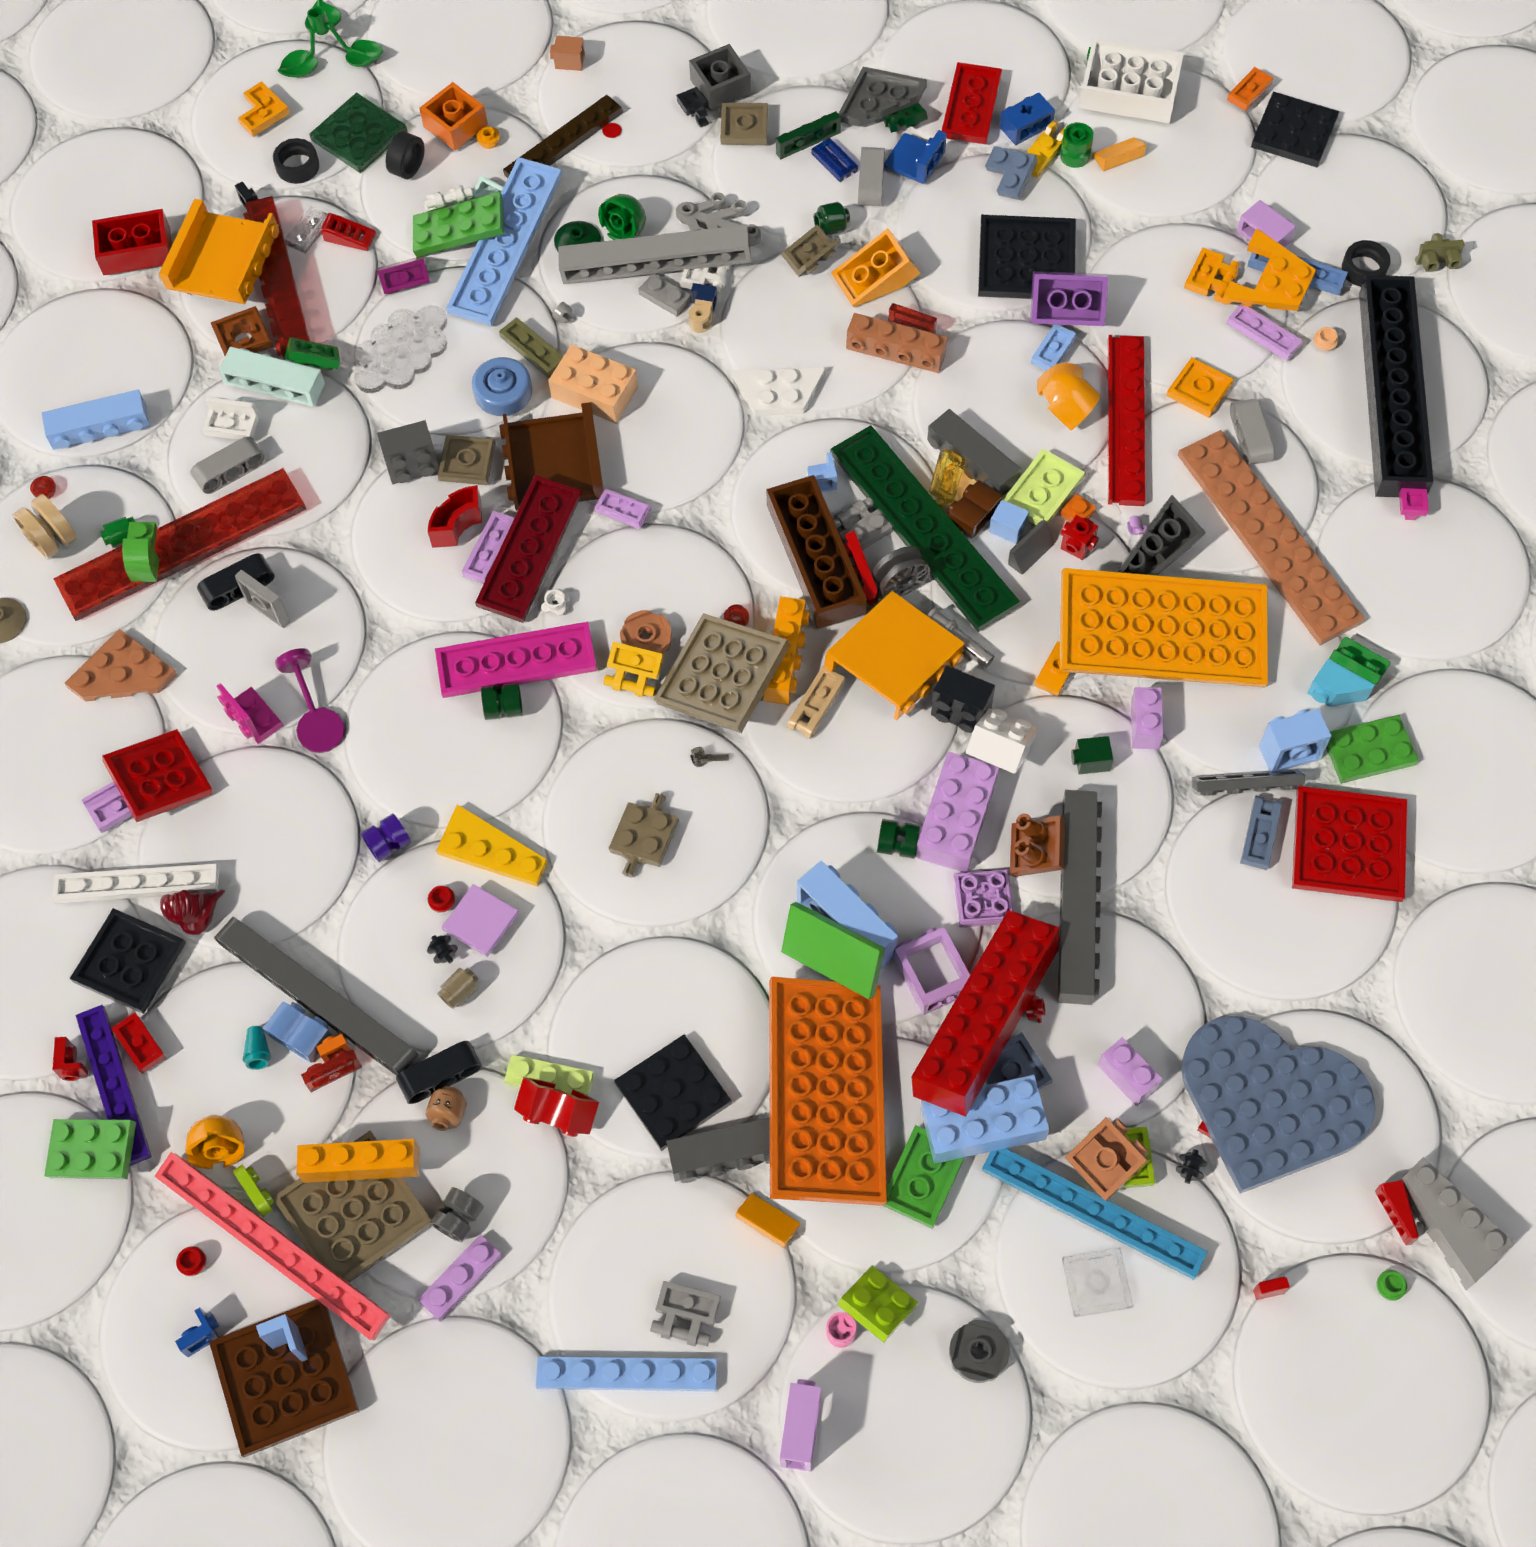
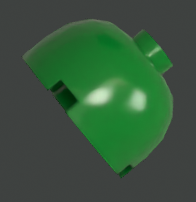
M617 194L609 197L599 206V222L602 228L605 226L609 231L607 235L612 240L635 238L644 229L646 222L645 211L635 197L628 194Z

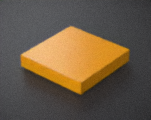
M1191 357L1167 390L1166 396L1210 418L1233 385L1234 378Z

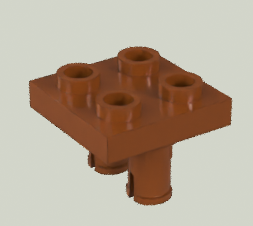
M1024 813L1017 817L1016 823H1012L1011 875L1019 877L1064 870L1065 818L1058 815L1033 820L1030 815Z

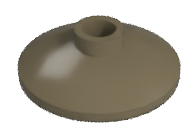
M0 598V643H5L17 637L26 624V612L23 606L11 598Z

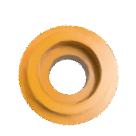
M494 127L481 128L477 133L478 143L486 149L496 147L500 140L499 131Z

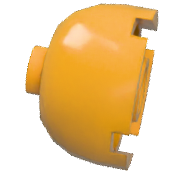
M210 1115L195 1122L187 1133L185 1145L187 1160L192 1165L203 1169H213V1164L224 1162L223 1168L238 1162L244 1156V1137L239 1125L231 1118L221 1115Z

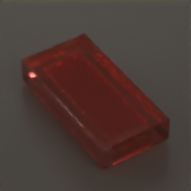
M895 303L891 304L888 316L889 322L936 334V317Z

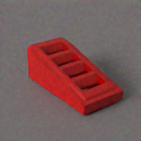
M328 213L321 228L324 241L364 251L369 250L376 235L375 230L332 213ZM364 235L363 240L360 241V236Z
M1401 1180L1380 1184L1375 1190L1377 1197L1406 1246L1412 1245L1419 1235L1404 1182Z

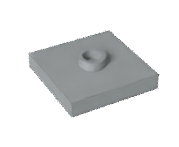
M242 570L235 575L246 603L280 627L285 628L290 623L282 601L277 594Z

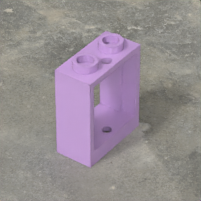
M945 927L938 930L936 928L929 929L921 935L922 937L913 941L911 939L904 940L894 949V960L923 1015L954 1002L970 976ZM941 942L960 979L925 993L907 957Z
M798 1379L797 1383H790L780 1452V1467L811 1472L821 1400V1387L815 1386L816 1382Z

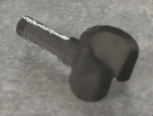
M696 747L691 750L692 754L690 757L696 767H702L707 762L729 761L728 754L706 755L702 747Z

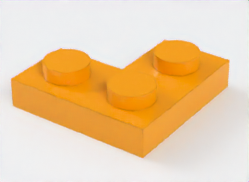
M261 81L243 93L245 99L254 108L238 117L240 125L254 137L290 114L288 106Z

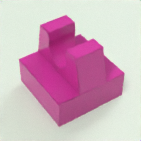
M1401 488L1399 492L1400 515H1405V520H1416L1418 516H1426L1429 511L1427 489Z

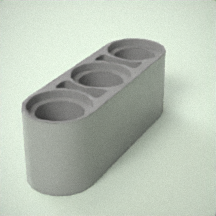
M861 147L858 205L881 206L885 148Z
M1258 399L1231 402L1230 416L1244 461L1247 465L1273 461L1274 448Z
M243 437L195 464L190 473L205 494H211L259 468L265 462L266 456L252 437Z

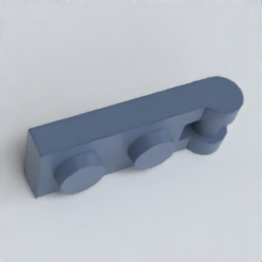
M1255 795L1240 864L1267 870L1282 802L1277 800L1273 802L1263 800L1264 797ZM1261 810L1270 812V816L1261 814Z

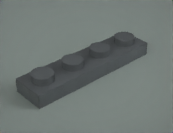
M1299 770L1192 777V788L1203 796L1216 795V791L1227 790L1229 794L1243 793V789L1253 788L1255 792L1270 791V787L1280 786L1281 790L1297 789V785H1305V774Z

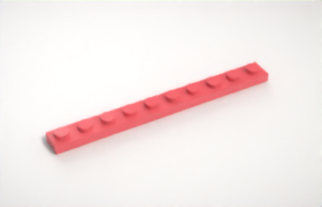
M170 1152L154 1177L369 1340L375 1341L391 1317L390 1313L178 1154Z

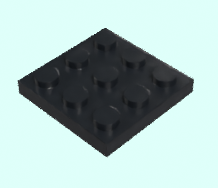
M1273 91L1252 140L1251 148L1318 167L1338 118L1339 111Z
M113 908L69 979L75 984L144 1014L186 942L176 935Z
M685 1034L614 1080L615 1085L661 1151L667 1148L666 1141L684 1137L732 1104L730 1097Z

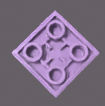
M1008 869L954 873L953 879L959 927L998 925L1008 910L1014 912Z
M473 884L442 925V929L488 957L517 918L519 912Z

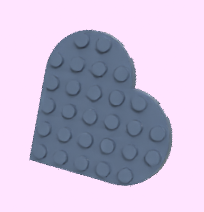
M1238 1016L1222 1017L1206 1023L1193 1034L1185 1048L1181 1063L1182 1079L1185 1088L1239 1194L1351 1151L1360 1144L1372 1126L1375 1116V1100L1372 1088L1362 1071L1348 1058L1335 1051L1320 1047H1300L1290 1050L1283 1038L1267 1025L1250 1018Z

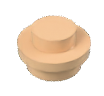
M1331 327L1321 328L1315 333L1313 338L1315 346L1325 351L1334 349L1339 340L1337 332Z

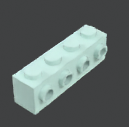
M230 347L219 368L222 380L226 385L312 407L315 406L325 385L321 370L314 366H305L291 360L273 358L268 354L253 353L244 348Z

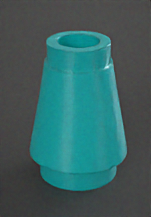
M251 1026L247 1029L242 1060L246 1063L248 1069L260 1070L268 1066L271 1054L263 1027Z

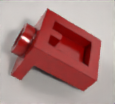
M55 1037L52 1070L59 1078L65 1081H77L79 1077H87L88 1070L82 1063H75L77 1060L76 1046L67 1037Z

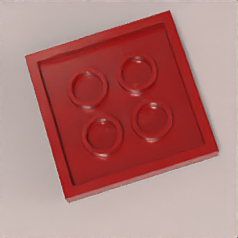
M178 729L102 755V762L136 823L212 795L210 784Z

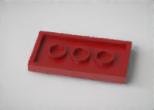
M957 62L942 126V132L947 133L946 139L987 144L1002 75L1001 68Z

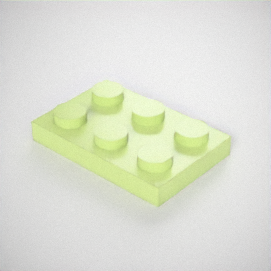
M1042 449L1003 500L1029 511L1028 521L1037 525L1044 519L1049 524L1084 479L1085 472L1049 451Z

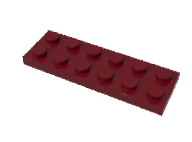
M534 475L475 601L476 607L524 623L582 496L581 490Z

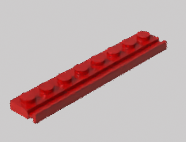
M1108 336V505L1112 503H1119V505L1125 506L1145 505L1144 336Z

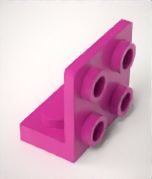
M221 683L216 686L220 693L217 698L223 705V710L232 721L236 720L240 725L238 726L240 731L247 739L252 737L259 744L283 727L281 720L252 686L235 698L231 696Z

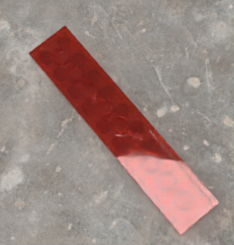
M284 468L157 528L154 548L160 559L157 582L306 510L303 500ZM123 545L53 578L75 621L156 582H131L124 567Z

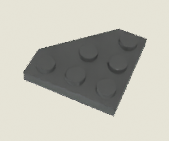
M863 67L838 113L841 117V123L860 127L919 103L927 87V80Z

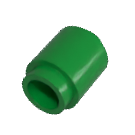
M125 516L103 525L104 530L100 531V534L106 546L111 544L112 548L123 545V539H127L129 522H135L133 516L129 518Z

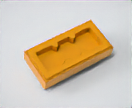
M1059 641L1056 642L1034 686L1056 696L1061 692L1071 673L1060 671Z

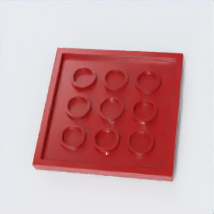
M1298 786L1296 790L1292 889L1403 902L1405 899L1407 799Z

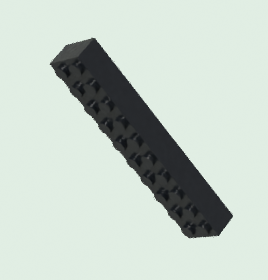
M1365 275L1359 292L1375 497L1399 498L1401 488L1427 489L1428 495L1434 480L1414 276Z

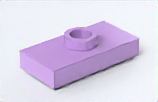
M605 488L594 509L598 514L640 530L651 511V506Z

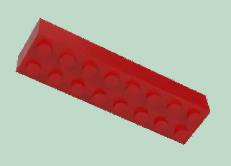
M1010 910L1007 911L912 1074L913 1097L962 1116H967L1060 948V927Z

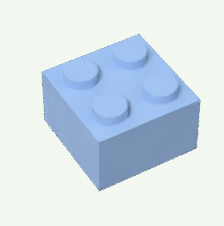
M1305 709L1297 712L1294 716L1287 718L1280 716L1272 719L1267 725L1259 748L1269 771H1283L1321 760L1331 734L1319 709L1312 711Z

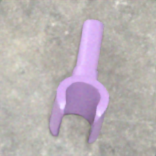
M1131 516L1129 518L1130 522H1127L1128 532L1131 535L1144 533L1148 527L1142 525L1140 516Z

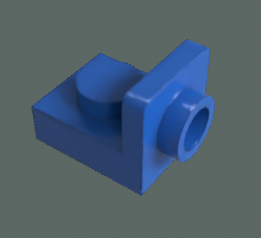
M200 1307L194 1310L202 1325L199 1327L193 1326L185 1330L181 1334L182 1337L175 1341L180 1352L186 1357H190L208 1346L209 1341L219 1338L215 1330L219 1327V1324L211 1311L206 1313Z

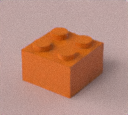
M454 82L419 108L423 127L454 151L476 135L481 128L488 125L485 106Z

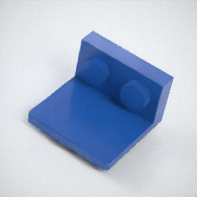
M938 130L933 138H929L928 142L904 133L884 162V168L925 184L945 153L947 133Z

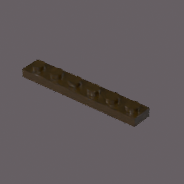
M606 94L520 156V158L551 166L602 129L606 124L621 115L622 107ZM516 160L503 169L505 177H509Z

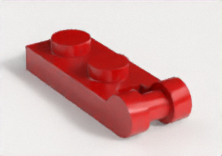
M854 530L845 534L846 543L843 544L849 558L852 557L855 566L853 568L858 580L862 581L866 604L874 605L878 601L877 588Z

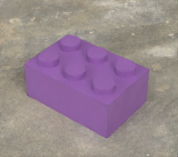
M1033 271L1030 322L1032 324L1105 326L1108 276L1106 274Z

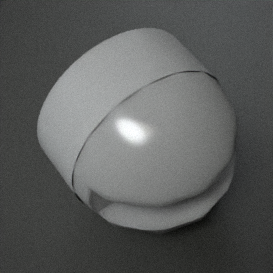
M561 302L555 309L552 317L560 323H568L570 320L567 317L569 315L573 317V310L568 304Z

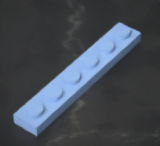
M538 1356L537 1389L716 1391L717 1359Z

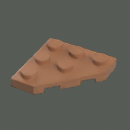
M119 629L65 682V685L87 702L95 701L99 697L111 696V698L133 696V693H159L177 674L173 668Z

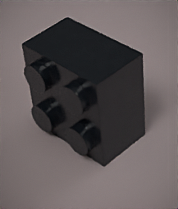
M946 665L933 691L931 715L940 722H949L959 726L961 730L967 733H972L975 725L989 708L992 709L995 685Z

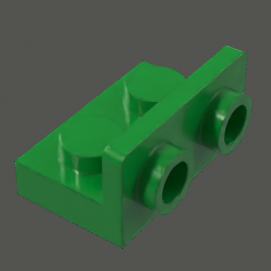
M292 337L289 338L285 360L327 370L338 369L340 363L338 347Z
M1348 637L1343 638L1338 648L1334 649L1329 657L1330 660L1375 685H1378L1391 663L1386 658Z

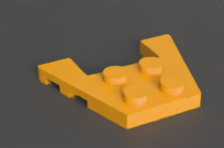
M1256 229L1248 244L1247 251L1269 258L1268 263L1255 289L1230 281L1221 303L1230 305L1231 302L1242 303V306L1252 307L1253 304L1266 305V308L1298 311L1316 269L1265 233Z

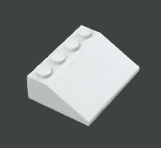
M1093 38L1081 89L1079 108L1170 123L1184 53Z

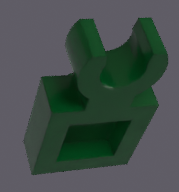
M919 103L897 111L896 115L886 116L884 123L885 127H889L892 133L898 131L904 125L907 128L917 126L920 122L927 120L928 117L926 110Z

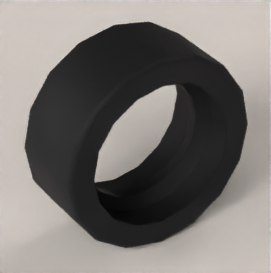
M401 131L394 136L389 144L385 160L389 173L406 180L412 178L417 173L425 152L422 138L405 131Z
M300 138L288 139L281 142L274 150L273 163L277 174L282 180L293 184L304 183L317 174L319 159L316 149L309 141ZM293 155H306L309 157L303 165L298 167L283 165Z
M1371 240L1354 242L1348 247L1342 262V270L1348 272L1346 279L1350 283L1361 287L1365 275L1386 276L1391 263L1390 254L1380 243ZM1368 257L1376 261L1380 268L1374 271H1365L1354 265L1352 259Z

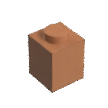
M556 36L555 44L550 47V58L554 59L555 69L582 71L585 57L583 37Z

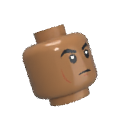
M445 1086L432 1093L425 1115L435 1129L440 1131L453 1129L460 1125L467 1102L460 1090Z

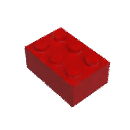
M163 209L92 220L95 258L103 276L163 266L172 247L170 226Z

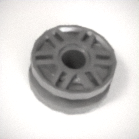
M907 546L894 550L875 565L872 570V577L880 585V591L885 597L891 591L900 597L918 588L929 576L930 567L925 560H922L923 555L917 547Z

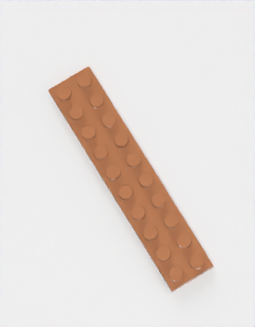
M1221 430L1179 450L1178 457L1319 645L1363 624L1365 620L1363 615Z

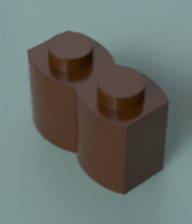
M980 480L974 485L969 484L963 492V497L959 501L955 500L947 511L953 523L970 538H974L985 524L991 520L1000 501L1004 497Z

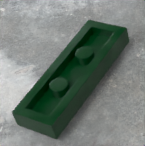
M835 111L776 137L777 156L781 160L840 134L841 117Z

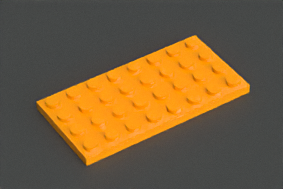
M1063 568L1061 571L1060 671L1265 687L1268 685L1267 585Z

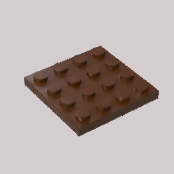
M318 1300L209 1341L239 1450L244 1458L360 1412L329 1310ZM286 1314L298 1326L308 1360L302 1362L290 1351L288 1343L272 1349L259 1337L256 1325Z

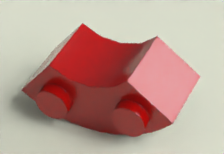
M478 485L459 489L448 495L449 498L439 507L436 506L428 523V535L432 548L457 546L459 537L464 530L472 525L482 523V501Z
M523 1077L514 1110L523 1116L524 1121L532 1124L546 1123L560 1128L563 1134L577 1137L578 1133L590 1134L599 1105L597 1100L576 1090H572L571 1094L555 1089V1083Z

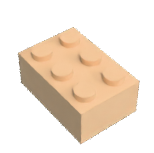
M572 344L548 380L551 398L581 410V403L591 402L593 415L613 423H617L638 388L636 369Z

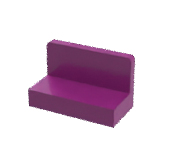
M422 256L376 268L384 294L430 282Z

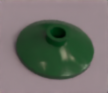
M585 221L566 223L557 230L554 236V245L558 253L559 246L601 242L598 229Z

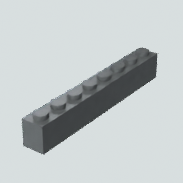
M1065 790L1062 800V817L1065 818L1064 870H1061L1058 1003L1091 1005L1094 996L1099 995L1100 981L1095 979V969L1099 970L1100 953H1095V943L1099 944L1100 927L1095 926L1096 918H1100L1101 902L1096 901V892L1100 893L1101 876H1096V867H1101V851H1097V842L1101 843L1102 826H1097V818L1102 816V802H1097L1098 792Z

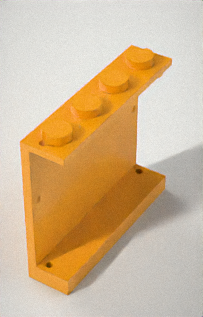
M194 199L159 272V276L165 288L169 290L246 304L248 297L253 293L257 277L262 273L264 261L270 255L272 243L278 237L279 225L273 213H269L264 223L209 213L203 200Z
M891 591L826 652L824 667L833 672L841 665L896 706L894 719L897 721L903 714L908 715L913 710L917 700L920 698L924 699L930 693L932 686L939 681L946 665L957 667L964 658L962 652L965 643L898 594Z

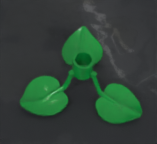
M317 0L307 12L305 27L310 31V52L295 50L289 53L281 62L278 72L287 77H302L313 72L318 65V59L313 57L315 54V33L325 35L329 32V29L345 51L348 52L345 58L347 63L352 66H366L380 57L384 50L381 45L370 40H357L351 47H348L334 29L342 18L340 11L323 0Z

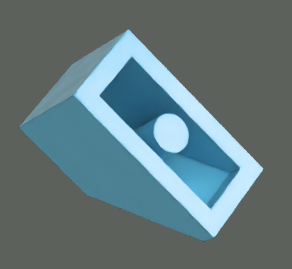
M1327 659L1312 681L1307 694L1311 695L1317 702L1325 703L1332 707L1366 701L1372 692L1374 684L1336 662Z

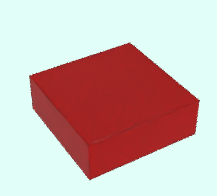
M1284 1276L1259 1282L1253 1292L1256 1300L1285 1294L1290 1285L1287 1277Z

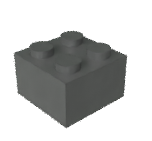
M730 44L689 60L690 80L704 96L710 110L721 107L722 103H730L751 94V74Z
M426 420L377 433L392 485L405 483L422 476H431L439 471L438 461Z

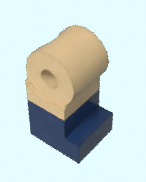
M693 283L691 297L694 306L689 310L690 328L694 332L703 333L711 326L717 303L716 286Z

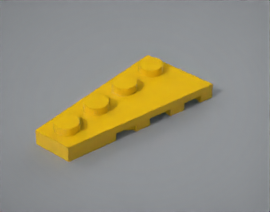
M458 804L436 850L440 856L538 887L547 866L546 858Z

